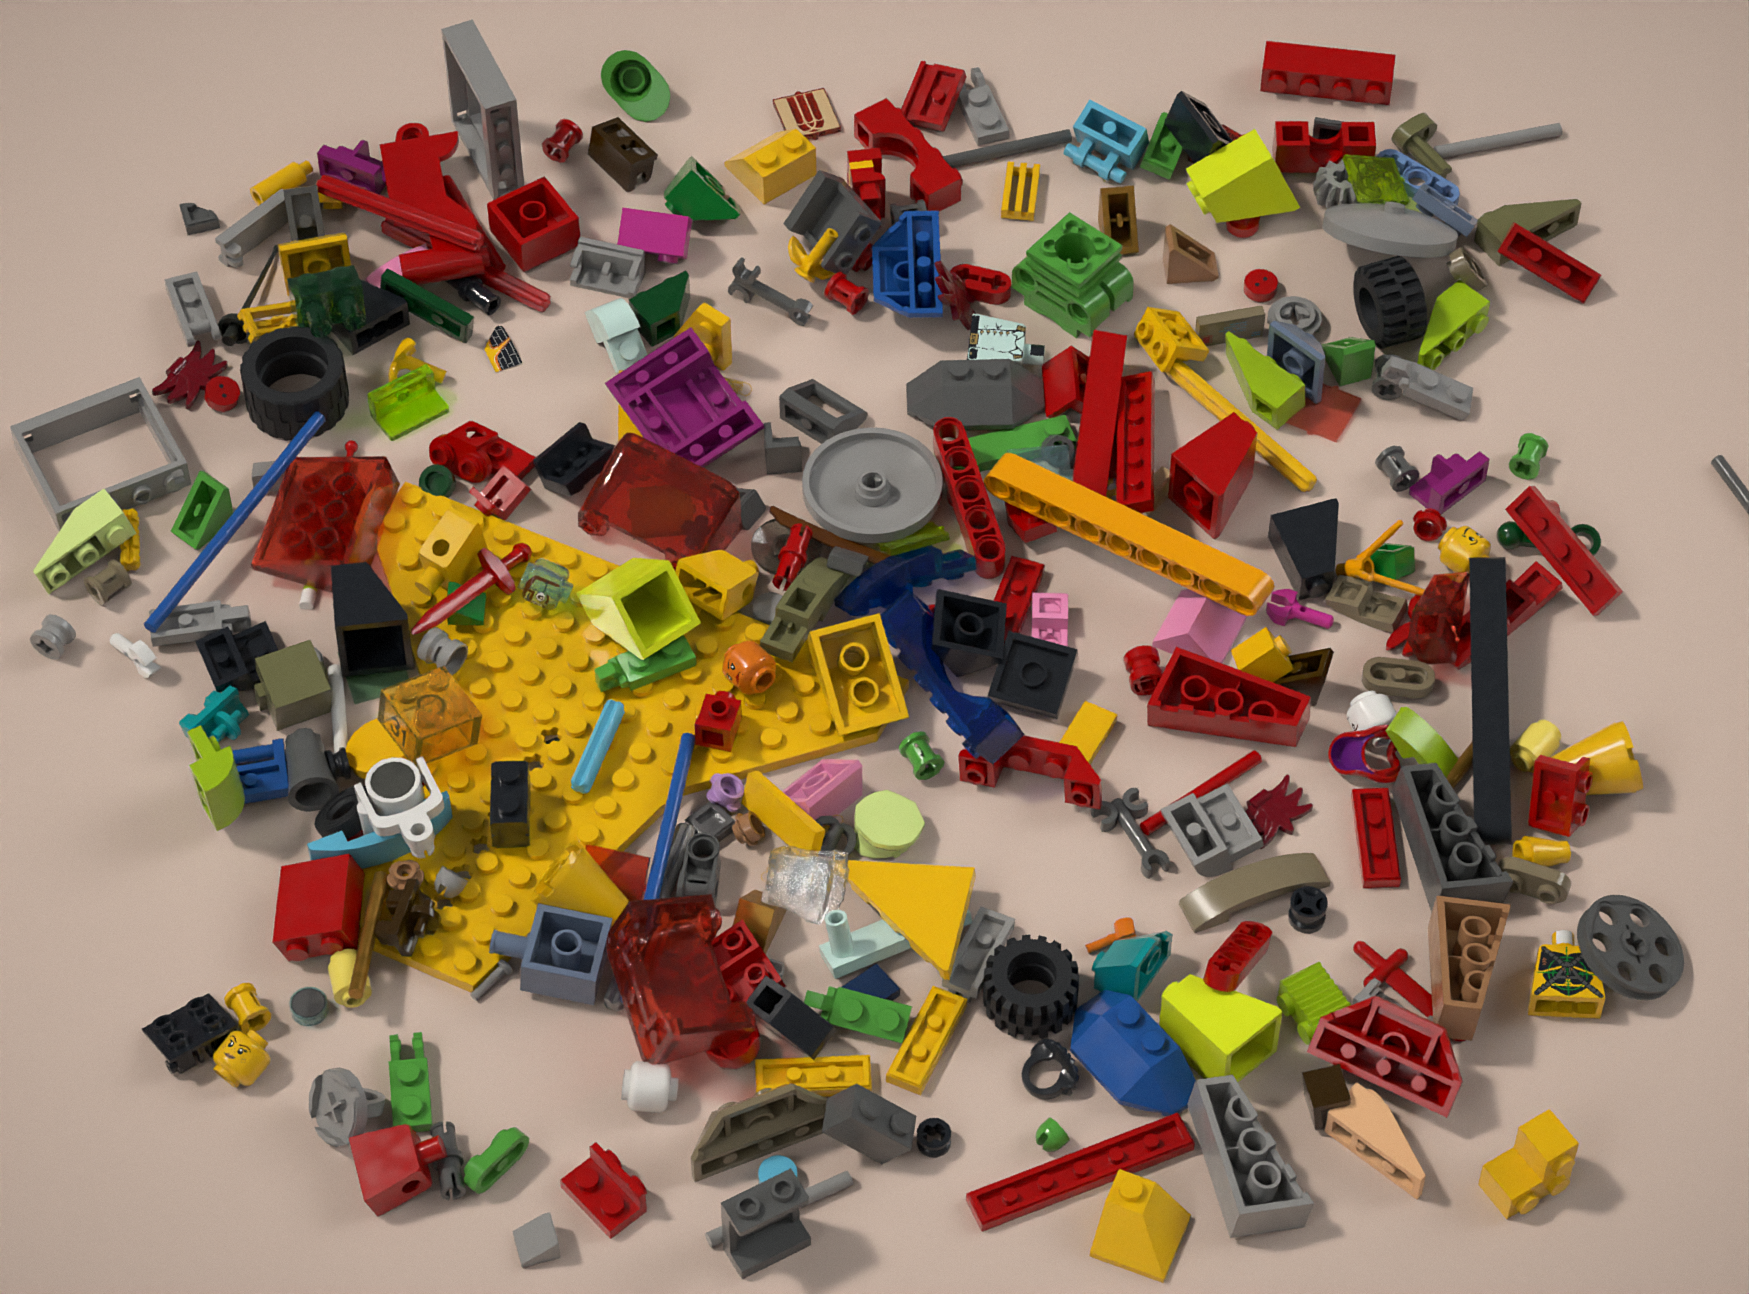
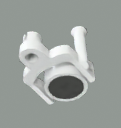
M423 756L416 759L417 767L413 762L405 758L391 757L383 759L373 765L366 775L365 786L368 796L361 782L354 785L358 800L357 811L363 834L375 832L378 836L386 837L401 833L404 841L410 847L413 856L425 858V850L428 856H430L435 849V834L430 820L443 811V796ZM422 781L430 793V796L425 801Z

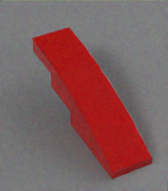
M1537 561L1517 580L1513 582L1509 579L1506 582L1507 636L1538 612L1563 589L1562 582ZM1470 610L1432 645L1433 649L1458 670L1471 663Z

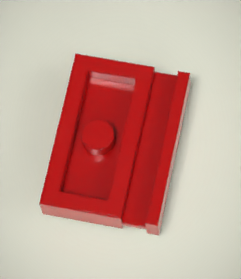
M921 61L901 108L906 119L914 123L915 126L944 132L967 78L965 71L935 63L934 65L926 64V61Z

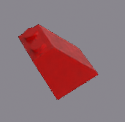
M1235 412L1171 454L1168 498L1214 540L1221 535L1253 477L1258 433L1251 423L1241 419Z

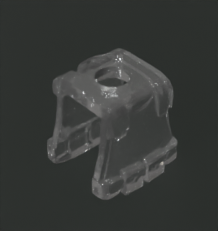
M781 846L770 850L769 868L761 902L789 910L806 919V922L818 925L821 924L827 913L839 910L841 903L844 901L845 886L850 869L848 868V852L837 849L834 851H811L793 846Z

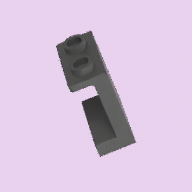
M819 170L783 224L789 231L803 235L813 247H815L828 228L834 229L839 236L823 257L821 266L827 271L834 273L842 272L847 275L882 222L843 178Z
M791 1168L721 1202L723 1249L741 1279L811 1246V1236L800 1221L799 1208L809 1203V1196Z

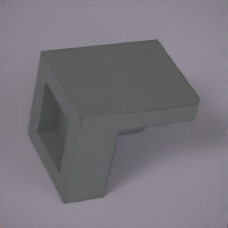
M771 422L764 423V450L767 475L802 472L799 436L772 438Z

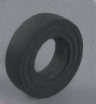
M362 785L366 795L368 796L366 786ZM354 786L341 791L331 798L317 814L314 825L322 838L343 831L346 839H349L362 830L357 811L358 800Z

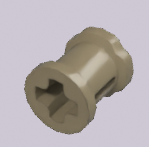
M115 559L109 561L108 567L94 577L88 576L84 579V585L88 593L100 605L107 603L108 597L120 588H128L132 584L126 569ZM112 579L110 583L103 585L107 580Z

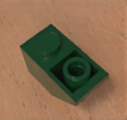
M686 270L665 279L662 283L646 291L639 292L629 299V306L640 325L637 329L651 347L673 337L683 325L690 300V280Z

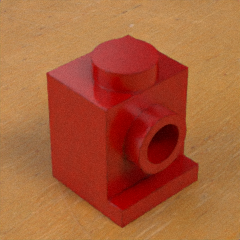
M718 691L715 695L706 693L699 716L694 724L695 745L731 752L742 718L741 700H737L732 693L727 691Z

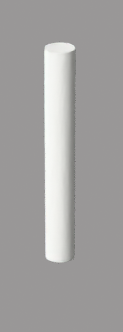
M334 664L328 667V677L331 688L334 753H336L340 747H344L346 750L348 733L341 666Z

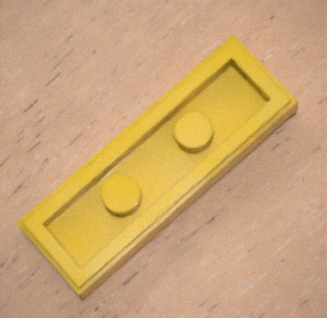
M757 770L748 773L741 804L749 811L754 812L769 829L806 862L817 861L825 829L761 772Z
M932 986L886 1073L887 1083L921 1096L967 1008L968 999Z
M870 1055L816 1057L814 1060L810 1057L755 1059L756 1093L765 1088L773 1089L790 1083L822 1097L833 1096L855 1084L872 1092Z

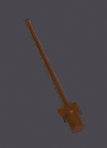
M775 506L770 507V514L780 525L791 529L794 524L801 523L800 534L802 535L807 525L813 531L811 539L832 548L837 546L869 556V563L884 568L883 576L889 577L890 571L908 576L912 563L895 558L897 551L890 549L889 554L882 553L854 541L841 538Z

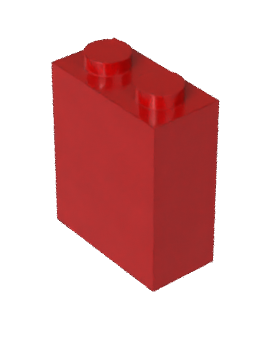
M350 854L281 866L272 943L288 962L304 961L311 957L333 955L337 951H343V949L356 950L358 948L365 873Z

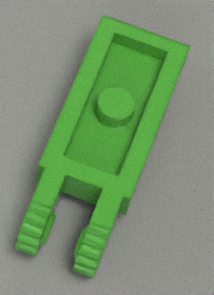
M422 1032L413 1033L412 1046L415 1051V1059L401 1060L400 1057L402 1048L398 1034L389 1035L391 1061L388 1062L393 1127L407 1124L415 1132L430 1131L433 1123L427 1057L424 1055Z

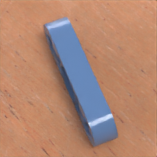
M1387 149L1377 155L1376 162L1390 163L1396 181L1393 180L1391 175L1390 177L1393 185L1398 184L1396 189L1399 188L1400 192L1413 198L1422 185H1413L1408 180L1420 178L1426 182L1425 184L1458 205L1460 191L1454 183L1397 150ZM1376 167L1378 173L1386 174L1385 172L1380 171L1378 167Z

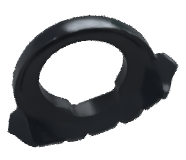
M1047 1038L1038 1041L1031 1049V1056L1026 1060L1022 1068L1021 1078L1024 1087L1032 1096L1039 1099H1052L1061 1094L1071 1096L1072 1090L1076 1089L1075 1085L1079 1082L1078 1068L1074 1065L1075 1060L1071 1058L1070 1053H1067V1049L1062 1047L1059 1042ZM1052 1059L1061 1064L1062 1071L1059 1078L1051 1087L1038 1088L1030 1082V1071L1035 1064Z

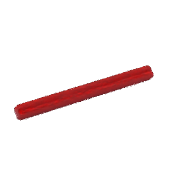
M322 175L321 179L316 183L320 194L474 252L479 251L481 246H484V234L474 229L329 175Z
M387 218L382 221L381 231L383 234L411 248L425 244L429 249H432L429 234L410 227H395L393 221ZM492 265L484 267L485 274L476 275L482 280L483 284L540 312H545L551 304L550 294Z

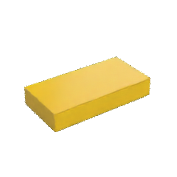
M1084 701L1059 743L1077 746L1091 765L1115 726L1118 714Z

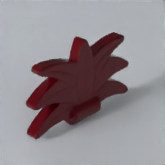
M941 260L935 262L934 264L939 274L938 277H935V281L942 293L938 295V299L944 305L950 307L954 321L959 319L967 330H971L972 321L970 317H972V314H976V312L969 304L974 303L976 298L966 291V284L955 272H949Z
M197 340L192 351L186 357H178L166 370L168 377L164 382L152 389V395L158 396L172 391L167 397V403L172 404L187 397L185 407L190 409L197 400L200 390H205L207 383L227 368V361L224 360L214 365V349H211L201 358V342Z
M1288 774L1285 775L1280 784L1270 791L1262 789L1246 802L1248 807L1245 811L1259 835H1263L1262 841L1264 846L1260 849L1265 848L1274 839L1278 830L1292 835L1294 827L1291 821L1302 818L1313 809L1312 803L1298 806L1303 793L1302 787L1286 795L1290 783V776Z

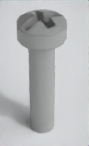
M501 959L498 962V967L470 996L477 1001L504 974L509 975L512 972L511 966Z

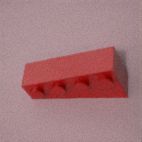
M1176 646L1147 704V725L1296 747L1310 719L1311 697Z

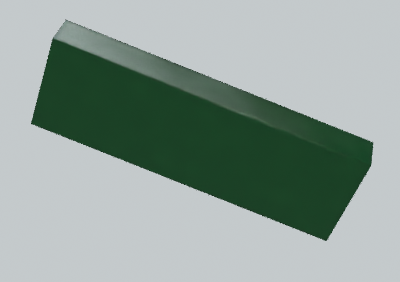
M388 268L381 276V289L404 298L407 301L408 311L411 314L461 342L467 343L473 334L474 316Z

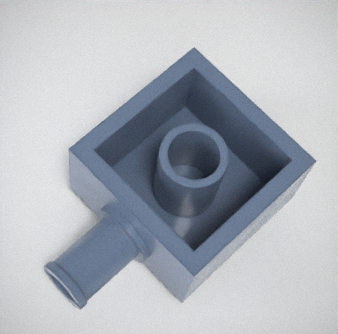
M538 903L530 934L528 933L527 937L494 929L489 953L522 959L521 991L595 1005L611 943L612 918Z

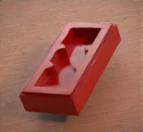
M475 432L470 438L483 437L484 435ZM499 436L496 440L481 448L491 459V474L493 475L504 465L522 480L534 468L533 460L536 458L535 456Z

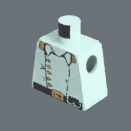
M972 314L967 360L1011 359L1021 367H1023V364L1043 366L1045 345L1025 344L1026 326L1022 323Z

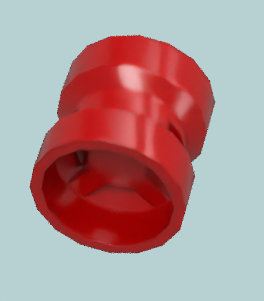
M1137 646L1126 652L1123 657L1125 669L1130 674V688L1134 694L1142 696L1151 695L1163 674V670L1159 667V653L1152 646Z

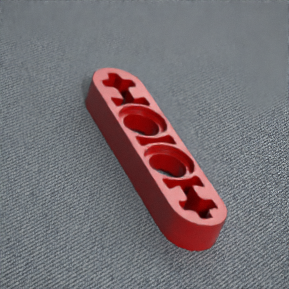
M1255 921L1241 922L1208 960L1203 977L1204 983L1219 991L1231 992L1236 990L1267 952L1273 933L1272 930L1266 925Z

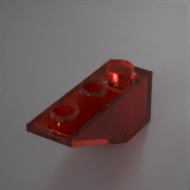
M1468 572L1435 574L1414 607L1407 641L1418 661L1428 665L1456 662L1469 582Z

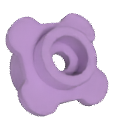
M714 774L710 778L712 787L706 794L707 799L713 804L717 803L719 806L726 807L731 812L738 811L741 807L739 799L744 793L743 783L733 774Z

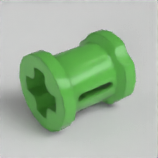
M1533 433L1523 434L1519 439L1517 454L1510 459V471L1521 479L1529 480L1536 478L1540 471L1539 462L1547 454L1549 447L1547 441Z
M922 731L907 736L900 743L899 752L911 762L914 767V776L918 780H927L940 772L944 766V760L940 755L934 753L929 745L930 738Z

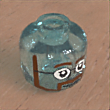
M539 558L534 564L528 563L518 588L523 589L522 596L526 601L547 610H553L557 607L559 601L566 604L574 584L568 582L570 574L567 568L544 558Z

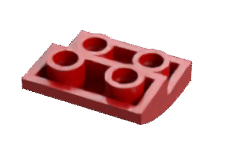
M743 919L679 961L715 1018L726 1013L746 1014L748 1011L743 1005L765 976H768L782 987H786L784 981Z

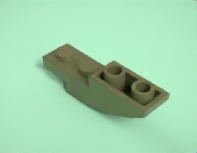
M818 557L800 572L775 607V618L762 637L760 646L770 655L793 663L807 640L809 632L813 630L818 620L823 622L849 579L850 574L828 568L826 566L828 559Z

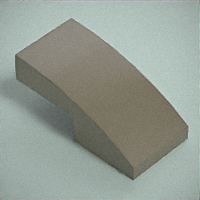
M1340 574L1325 599L1326 605L1357 622L1389 633H1393L1398 628L1408 610L1405 598L1374 592L1372 582Z

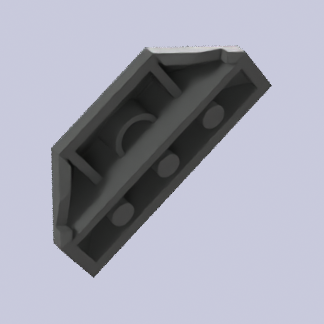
M1011 359L941 360L906 384L907 415L914 418L918 417L932 426L944 417H953L962 422L965 430L1013 429L1028 421L1035 414L1045 411L1043 380Z

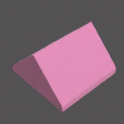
M1190 589L1182 590L1154 638L1152 646L1173 654L1177 646L1223 663L1246 621V616Z
M822 759L782 792L814 820L821 816H833L835 818L836 816L834 815H839L862 796V765L859 760Z

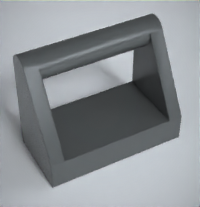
M814 379L789 387L779 396L780 419L820 444L835 435L857 429L868 416V412ZM814 395L845 415L836 418L808 401V399Z

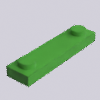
M1066 415L1020 425L1013 429H1003L968 438L980 472L991 470L1005 453H1013L1026 460L1041 458L1040 449L1042 442L1050 435L1058 434L1067 437L1072 441L1074 449H1076V438ZM1058 441L1054 442V449L1050 451V455L1061 453L1065 450V445H1059ZM961 466L953 467V469H955V470H963V469H965L964 467H961Z

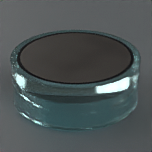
M304 987L297 990L289 1001L293 1020L303 1026H314L321 1023L329 1011L325 993L316 987Z

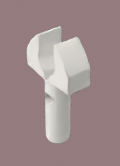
M119 633L111 636L110 644L134 662L138 673L144 678H148L161 668L152 662L157 657L141 640L132 643Z

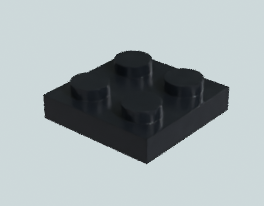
M1008 631L1003 648V659L1001 664L997 665L987 695L988 701L1058 719L1078 657V649Z

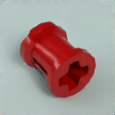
M560 119L556 124V131L553 135L542 142V150L551 160L563 163L569 157L568 152L572 146L578 144L583 139V132L573 121Z
M837 272L827 283L824 296L830 301L835 299L847 307L849 313L854 315L866 304L869 297V289L864 286H856L847 280L845 274Z

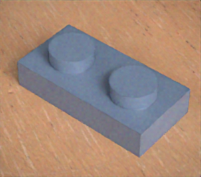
M1425 183L1422 184L1412 198L1417 203L1416 207L1418 210L1431 217L1433 215L1437 216L1445 224L1452 227L1458 236L1462 233L1467 237L1477 224L1478 219Z

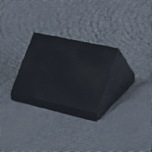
M1183 91L1176 95L1164 124L1194 164L1233 141L1204 102Z
M937 589L931 649L956 677L1001 664L1003 659L1007 603Z

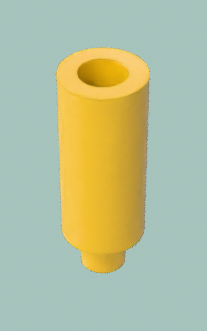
M307 160L301 164L296 162L290 163L250 188L252 199L259 206L281 189L301 186L307 182L306 176L313 172L312 165Z

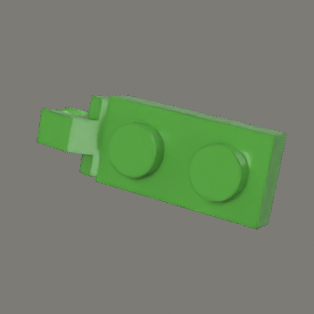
M1163 112L1156 124L1140 168L1170 180L1183 148L1164 124L1168 113Z
M682 635L644 660L639 659L630 651L608 660V663L594 669L595 682L601 692L617 686L621 688L629 687L630 691L694 667L697 664L696 656L685 636Z
M831 986L828 987L827 995L807 990L804 1003L809 1007L822 1010L821 1017L832 1025L899 1043L904 1041L913 1008L909 1005L861 992Z

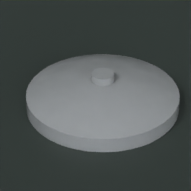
M1385 202V204L1354 203L1333 206L1325 211L1322 225L1326 233L1347 244L1375 252L1405 257L1432 258L1447 256L1456 249L1458 239L1457 232L1447 224L1421 212L1407 209L1403 204L1396 202Z
M859 428L833 436L822 443L811 454L802 476L803 499L813 519L827 531L855 542L884 543L909 536L920 530L932 519L942 499V471L933 453L917 439L905 433L886 428Z

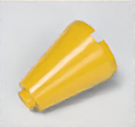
M1623 721L1614 722L1551 757L1574 764L1582 756L1590 758L1589 771L1593 773V780L1590 790L1586 795L1636 793V791L1643 789L1639 763L1634 758L1632 751L1634 746Z
M576 841L571 842L565 848L570 854L564 860L557 857L552 862L534 889V892L538 895L532 896L530 901L536 904V906L539 903L612 918L611 938L616 939L619 935L625 938L637 923V919L633 917L636 908L586 849Z

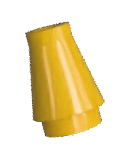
M1524 836L1521 840L1514 842L1512 857L1550 867L1560 863H1568L1571 858V849L1567 841Z

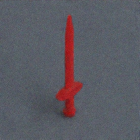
M518 543L513 546L512 552L501 560L488 549L482 548L478 551L477 556L483 570L426 611L411 629V634L416 635L438 626L494 584L507 595L512 594L516 587L509 571L519 563H527L532 556L530 546L526 543Z

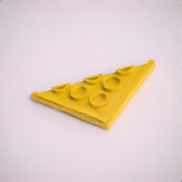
M834 859L835 873L840 877H844L851 884V889L867 904H871L880 913V917L896 933H901L909 941L910 947L926 962H930L939 971L940 976L944 980H950L976 879L975 867Z

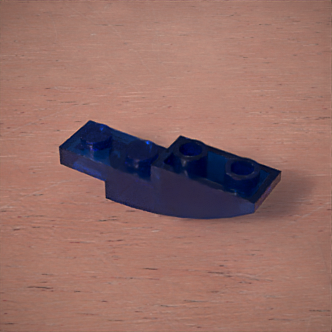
M928 543L914 546L893 554L864 571L861 576L855 578L834 599V603L837 608L845 611L850 616H863L870 613L869 609L877 607L885 609L897 608L902 605V601L914 599L913 587H927L933 584L932 580L940 578L946 580L960 579L965 576L964 573L977 570L975 556L961 549L942 553V550Z

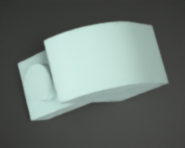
M619 298L585 312L596 343L604 342L615 373H618L619 370L627 369L647 356L637 329L640 327L639 322L624 299Z

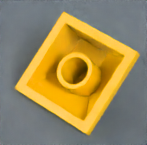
M1119 1169L1106 1198L1089 1256L1164 1283L1190 1221L1191 1214L1158 1183Z

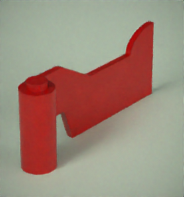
M458 131L379 144L389 198L477 231L474 215L446 195L440 162L449 159L456 152L459 144ZM393 221L395 227H408ZM430 235L432 249L399 254L402 276L417 285L485 274L484 267L491 266L487 246L481 247L479 251L474 252Z

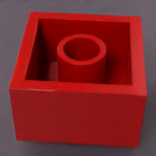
M545 176L487 203L491 233L523 272L557 257L578 245L580 238L579 217Z

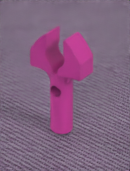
M1280 589L1273 591L1271 594V602L1284 605L1285 607H1279L1267 602V615L1275 624L1285 626L1286 622L1293 618L1326 629L1331 628L1334 622L1332 615L1300 605L1297 601L1298 592L1291 589Z

